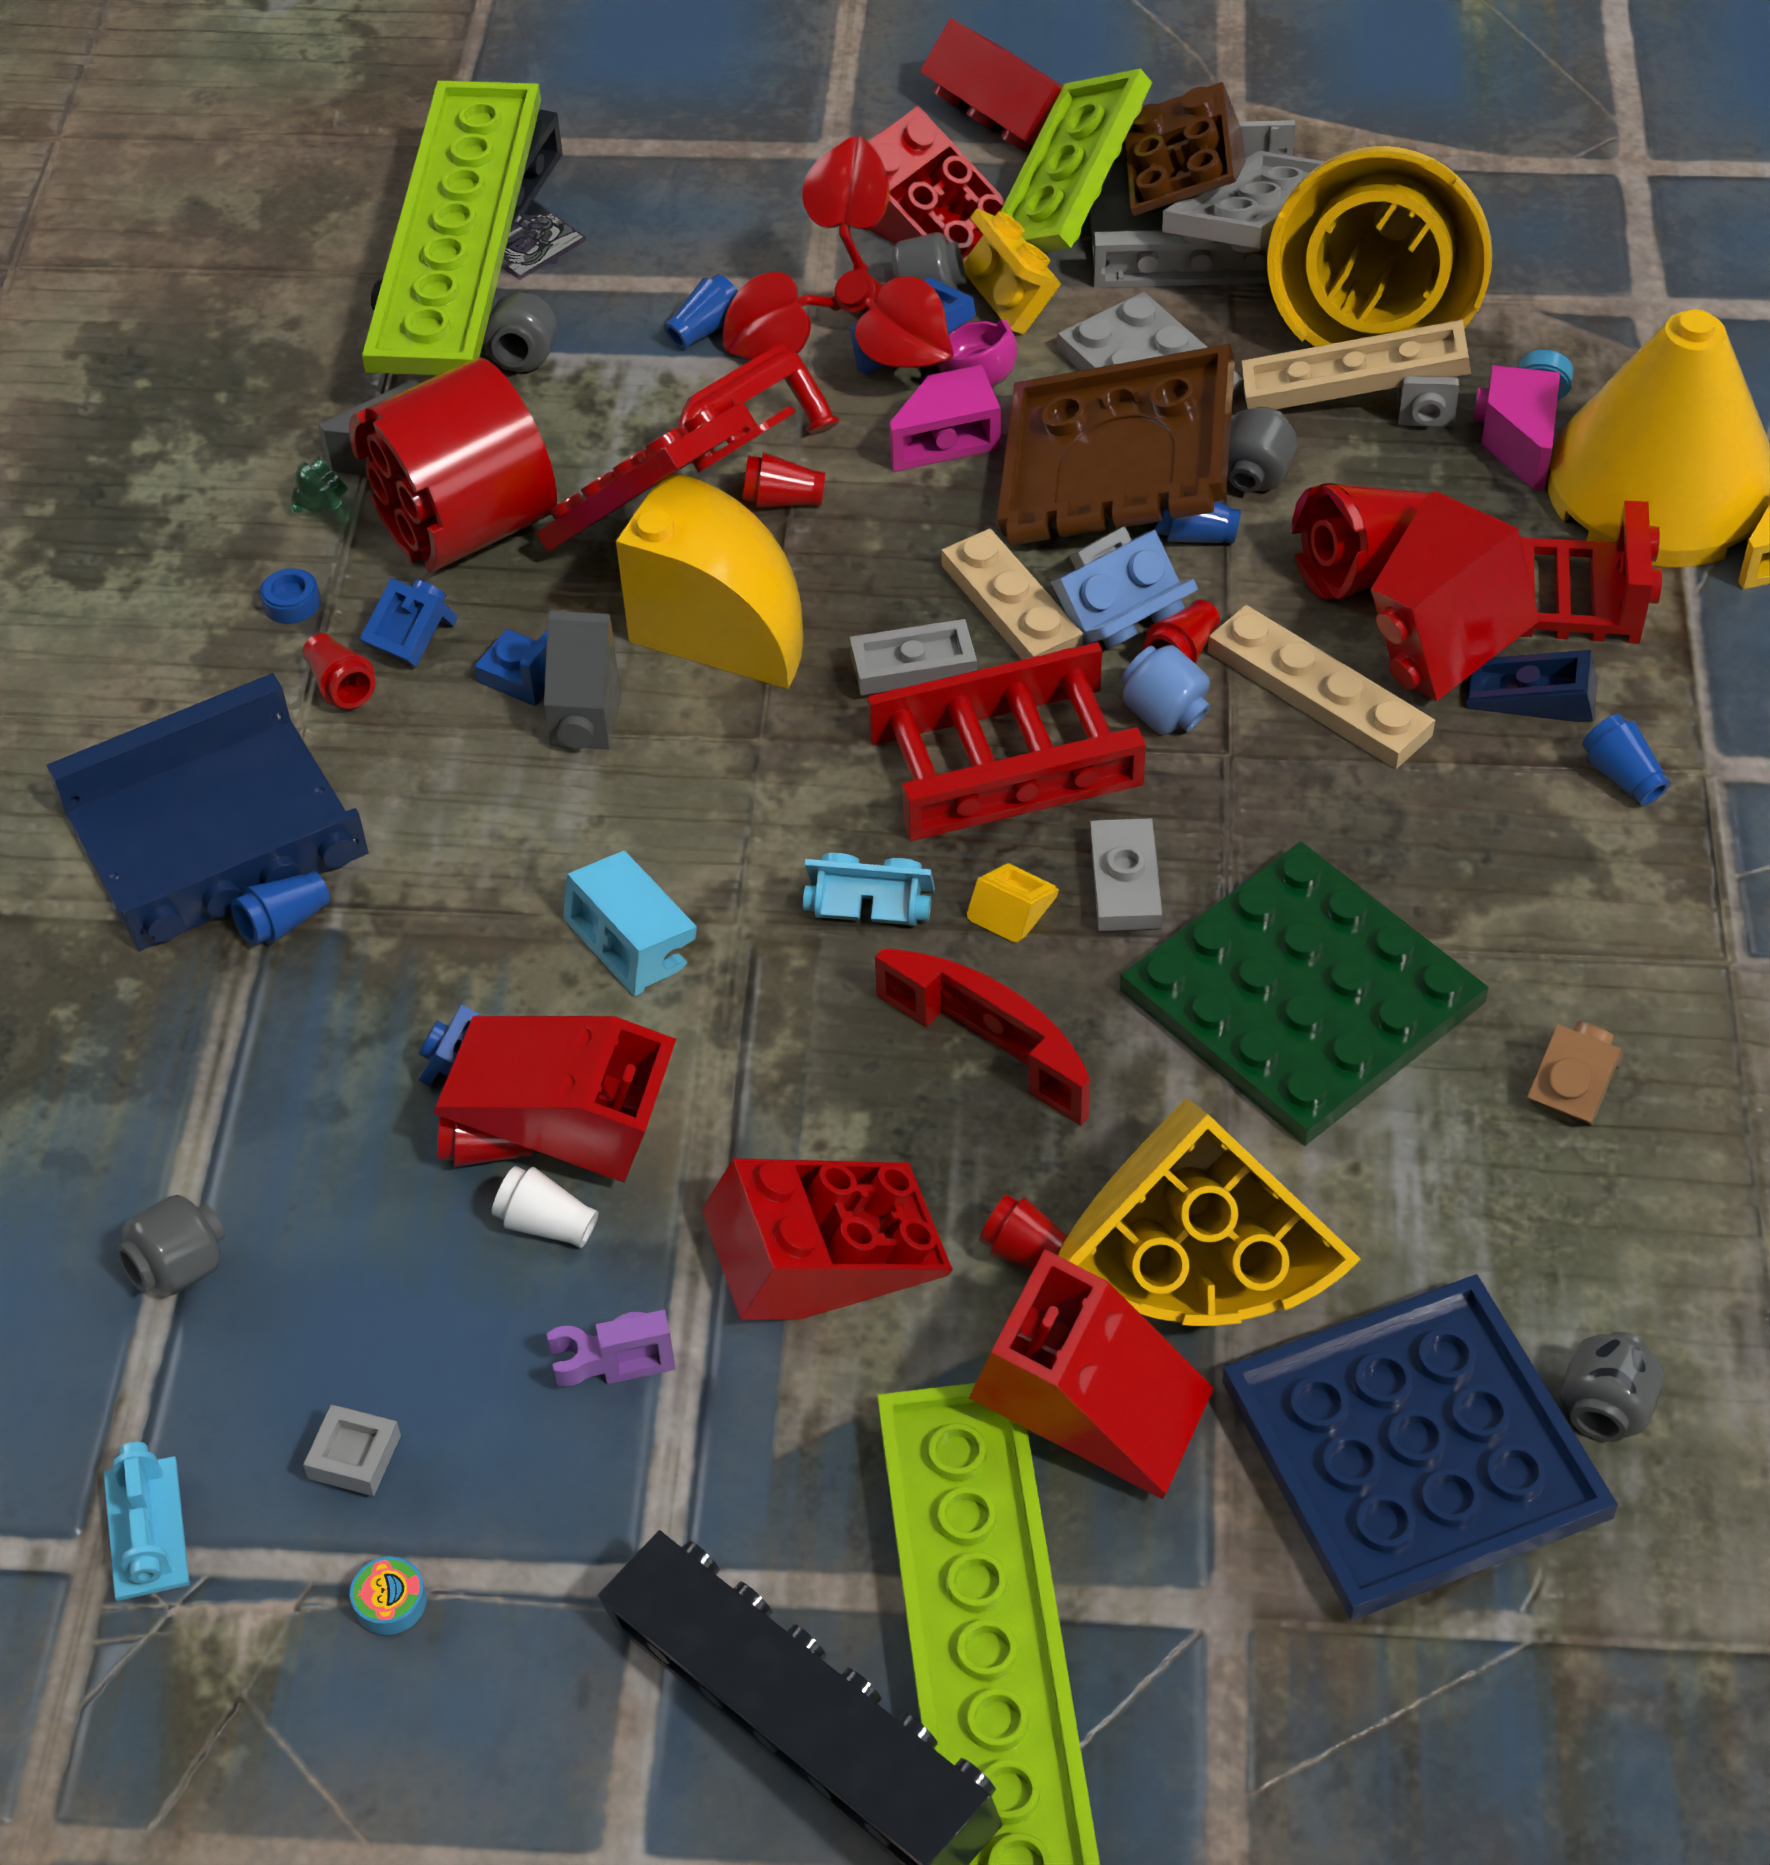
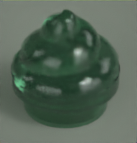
M317 456L311 463L307 464L303 461L297 467V471L293 476L295 488L291 492V508L296 513H302L306 510L318 513L324 509L333 511L343 503L340 497L349 488L327 463Z

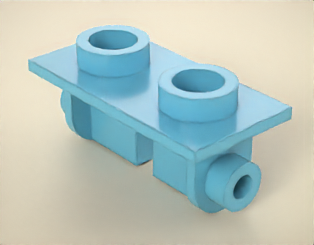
M827 853L822 855V860L805 859V868L811 883H817V885L805 886L803 910L814 911L815 918L860 921L862 898L873 899L872 922L916 926L917 920L929 921L931 896L920 895V893H934L935 885L931 869H921V863L905 858H890L884 861V865L861 864L857 857L843 853Z
M142 1442L124 1444L119 1448V1456L112 1463L113 1469L104 1471L116 1601L190 1585L177 1459L173 1456L157 1460L153 1453L148 1452V1446Z

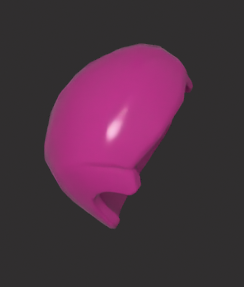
M1005 319L999 320L998 324L988 321L966 322L948 334L953 349V358L937 364L941 373L982 365L990 385L993 387L1002 383L1013 371L1018 352L1017 342L1009 323Z

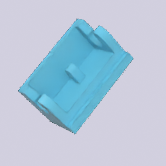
M625 850L567 873L563 920L633 996L643 993L645 987L666 979L685 967L687 961L680 953L673 954L665 960L664 958L672 950L682 948L695 940L697 926Z

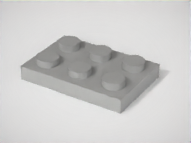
M1146 292L1133 296L1057 333V350L1080 371L1208 348ZM1235 371L1232 401L1243 396L1244 379Z

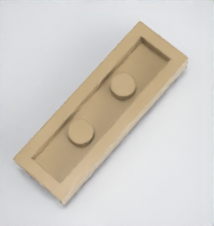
M991 528L941 550L942 567L1022 660L1058 652L1067 648L1083 646V632Z

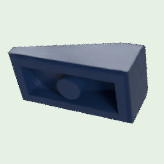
M1591 650L1494 657L1469 676L1466 698L1467 708L1563 721H1594L1597 675Z

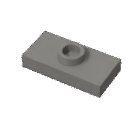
M1152 818L1090 821V842L1098 931L1161 929L1162 907Z

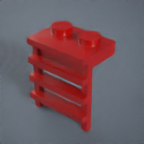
M1624 501L1616 543L1520 537L1534 599V554L1554 556L1555 614L1538 613L1539 622L1520 637H1533L1534 629L1556 631V639L1568 640L1570 632L1592 633V641L1604 642L1605 634H1621L1628 636V643L1640 644L1649 603H1659L1662 589V569L1652 568V562H1656L1658 557L1660 529L1659 526H1650L1649 502ZM1569 556L1589 558L1591 616L1571 615Z

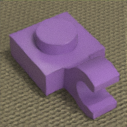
M665 1309L650 1313L629 1312L620 1315L613 1321L595 1324L597 1336L588 1335L582 1329L574 1326H560L546 1333L551 1355L560 1354L565 1351L576 1353L570 1360L553 1363L556 1384L558 1386H573L587 1378L605 1374L607 1384L676 1370Z

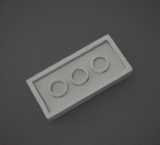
M1257 151L1245 159L1246 162L1236 182L1180 200L1163 211L1162 232L1182 235L1183 241L1191 244H1206L1217 241L1231 244V249L1238 252H1258L1269 243L1273 225L1290 193L1308 173L1326 161Z

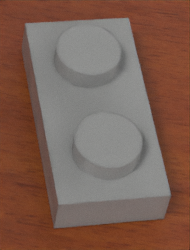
M965 619L849 637L850 655L860 695L886 692L892 689L904 688L977 671V659Z

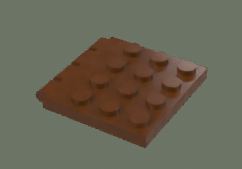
M1230 344L1015 382L997 522L1003 536L1008 537L1010 545L1050 540L1053 528H1057L1061 538L1107 530L1108 519L1113 518L1116 528L1159 522L1163 520V513L1166 509H1169L1172 519L1213 513L1215 501L1226 500L1235 364Z

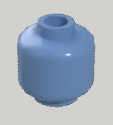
M1152 645L1147 647L1130 663L1120 680L1125 685L1122 695L1125 706L1160 735L1169 734L1179 727L1183 728L1186 732L1191 731L1211 708V705L1205 700L1211 685L1209 676L1173 645H1167L1158 650Z

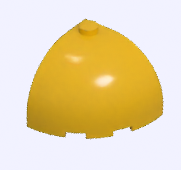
M673 474L666 477L647 495L616 541L629 642L789 689L802 656L803 624L799 591L786 555L772 533L756 515L732 496L704 481L683 474Z
M1187 1097L1139 1146L1097 1194L1069 1233L1058 1255L1108 1281L1140 1314L1156 1319L1180 1322L1182 1325L1189 1326L1240 1324L1242 1320L1263 1316L1282 1308L1284 1310L1291 1309L1324 1291L1342 1278L1361 1260L1211 1116Z

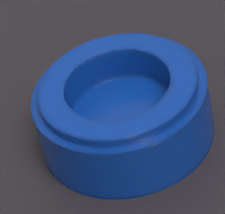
M290 568L277 571L268 576L260 587V597L264 612L271 620L278 623L293 624L304 621L316 613L321 603L316 579L312 574L302 569Z

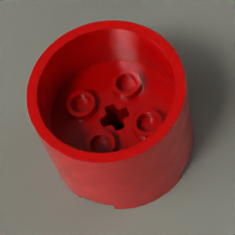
M475 358L365 408L353 414L350 418L349 435L354 457L359 461L364 458L367 460L366 473L374 491L369 497L380 519L394 542L412 563L422 558L425 561L424 564L428 573H432L551 516L552 514L549 510L557 505V488L554 472L539 430L525 403L507 377L494 364L484 358Z

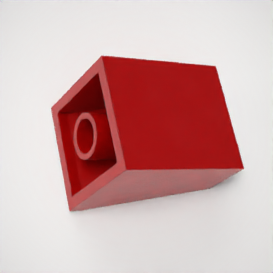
M1435 490L1425 497L1371 588L1378 613L1376 623L1384 635L1390 657L1389 670L1393 678L1403 688L1407 690L1414 689L1435 701L1441 699L1539 622L1518 528Z

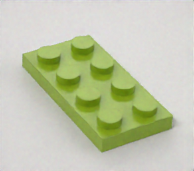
M1141 68L1065 83L1001 209V212L1008 214L1022 225L1025 231L1021 236L1025 241L1033 244L1042 252L1070 249L1079 238L1081 227L1094 201L1099 197L1102 191V184L1114 160L1119 156L1126 135L1134 119L1141 112L1142 103L1153 83Z

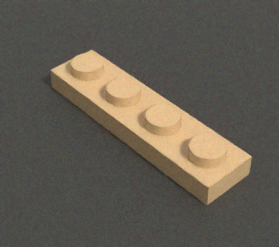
M1463 320L1242 360L1245 398L1248 409L1269 407L1278 410L1286 407L1402 387V380L1406 376L1457 377L1471 374Z
M1248 605L1243 606L1209 635L1207 653L1395 770L1433 736L1435 719Z

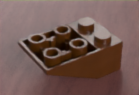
M1223 82L1208 87H1196L1182 96L1158 104L1142 106L1141 112L1134 119L1125 138L1131 212L1135 216L1237 181L1246 162L1243 134Z

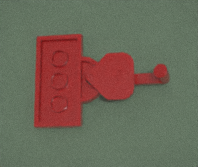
M776 345L689 397L682 409L677 429L670 430L645 446L646 449L644 451L637 452L612 468V472H607L583 487L581 492L586 498L585 501L577 492L550 509L549 511L555 520L537 531L536 534L547 552L690 463L700 473L795 413L792 405L757 425L744 404L783 379L788 384L810 425L807 427L809 433L814 434L829 430L838 425L839 419L833 416L824 395L800 356L787 345ZM725 441L728 443V445L715 452V447Z

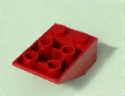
M916 106L868 141L880 156L889 182V201L886 212L878 225L869 230L894 244L901 240L940 232L948 239L949 243L955 241L958 243L963 261H965L983 236V233L970 218L974 211L980 209L996 216L1001 211L1006 200L919 106Z
M473 1016L433 1114L625 1183L645 1134L676 1038L616 1016Z
M733 1158L702 1208L704 1219L740 1320H801L949 1276L953 1270L908 1162Z
M1044 1249L1001 1331L969 1399L1163 1500L1214 1388L1108 1281Z

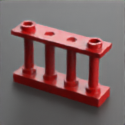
M1099 642L868 696L869 737L872 745L897 740L913 780L902 783L903 823L910 842L1144 785L1146 743L1139 728L1135 727L1111 733L1093 694L1101 691L1102 649ZM1070 699L1087 739L1053 747L1036 707ZM1012 712L1029 753L995 761L978 720ZM955 726L971 767L937 775L920 734Z

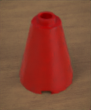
M1323 483L1306 489L1296 502L1291 522L1292 534L1301 533L1303 552L1294 553L1305 584L1317 597L1322 599H1346L1372 587L1425 497L1430 493L1336 483Z

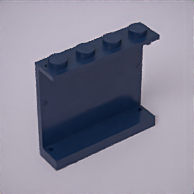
M274 673L46 765L59 803L138 952L158 943L171 940L179 934L219 917L232 914L231 902L241 896L242 889L245 887L300 874L304 875L311 871H315L320 875L369 854L359 812L356 808L346 811L293 725L283 688Z

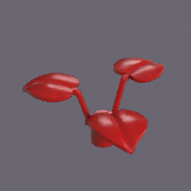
M860 136L850 137L823 155L812 166L804 180L802 199L807 214L817 225L823 228L839 226V235L853 263V270L844 273L839 278L834 290L835 296L831 298L815 295L798 297L795 281L789 275L782 272H769L754 277L738 291L726 313L723 326V346L727 353L752 360L772 347L783 344L789 346L798 354L807 342L811 330L809 315L802 307L812 305L827 307L833 311L843 309L859 320L855 329L858 344L867 356L880 364L898 368H921L939 364L953 358L945 310L939 295L930 284L920 278L909 276L898 277L882 285L867 273L868 266L862 261L850 234V226L856 229L868 230L878 225L888 206L889 182L883 162L872 145Z

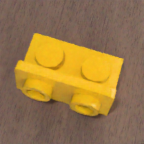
M976 209L970 218L983 233V236L964 261L966 276L1001 319L1007 320L1012 331L1024 335L1060 287L1061 283L1047 267L1050 263L1048 256L1033 244L1026 242L1021 236L1025 230L1018 221L1001 211L994 216Z

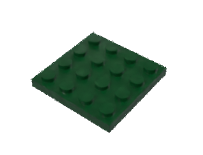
M1302 841L1120 975V991L1304 1146L1309 1144L1485 1004L1489 988Z

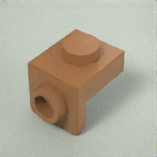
M1577 1021L1574 1030L1557 1024L1528 1094V1100L1593 1125L1615 1069H1619L1624 1058L1621 1048L1612 1045L1615 1035L1582 1021Z

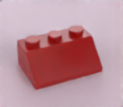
M951 17L919 71L936 82L932 92L957 107L961 100L965 101L970 105L966 112L968 116L990 129L997 122L1005 128L1000 137L1024 152H1027L1031 144L1034 145L1063 88L1061 84L1005 48Z

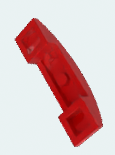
M884 948L875 956L877 997L925 1027L943 1011L1028 1065V1093L1080 1126L1089 1118L1090 1077L1082 1060L1059 1028L1028 1000L995 979L947 959L924 953Z

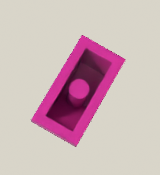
M982 365L928 375L889 423L890 459L893 472L1001 450V408Z
M1492 365L1489 388L1478 387L1473 417L1475 421H1484L1481 445L1532 489L1545 490L1553 446L1560 372Z

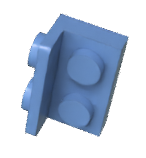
M1156 530L1144 533L1051 582L1065 613L1083 632V645L1102 640L1106 648L1136 635L1138 632L1134 623L1149 615L1153 623L1183 610L1185 606L1181 598L1198 590L1194 579L1183 582L1179 581Z

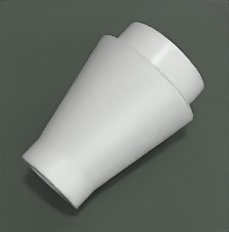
M514 1166L504 1178L492 1207V1215L504 1220L505 1229L568 1242L579 1248H582L588 1241L598 1218L597 1210L584 1205L535 1167H531L526 1171Z

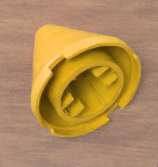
M1373 146L1348 151L1327 160L1308 173L1293 189L1282 206L1273 225L1267 253L1269 285L1278 311L1285 323L1302 342L1306 339L1315 347L1463 320L1465 329L1476 312L1479 311L1484 300L1492 268V242L1488 222L1478 200L1469 187L1457 174L1437 160L1420 152L1391 146Z
M1692 309L1670 317L1569 420L1557 435L1552 446L1547 475L1548 494L1553 507L1563 522L1569 520L1571 515L1579 524L1589 530L1587 541L1616 543L1624 501L1649 502L1650 526H1659L1660 529L1658 557L1656 562H1652V566H1700L1724 560L1728 547L1745 539L1748 543L1770 504V443L1726 329L1722 322L1704 310Z

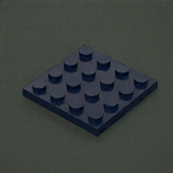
M1477 1274L1225 1366L1223 1369L1222 1382L1350 1621L1614 1519L1618 1506L1616 1500Z

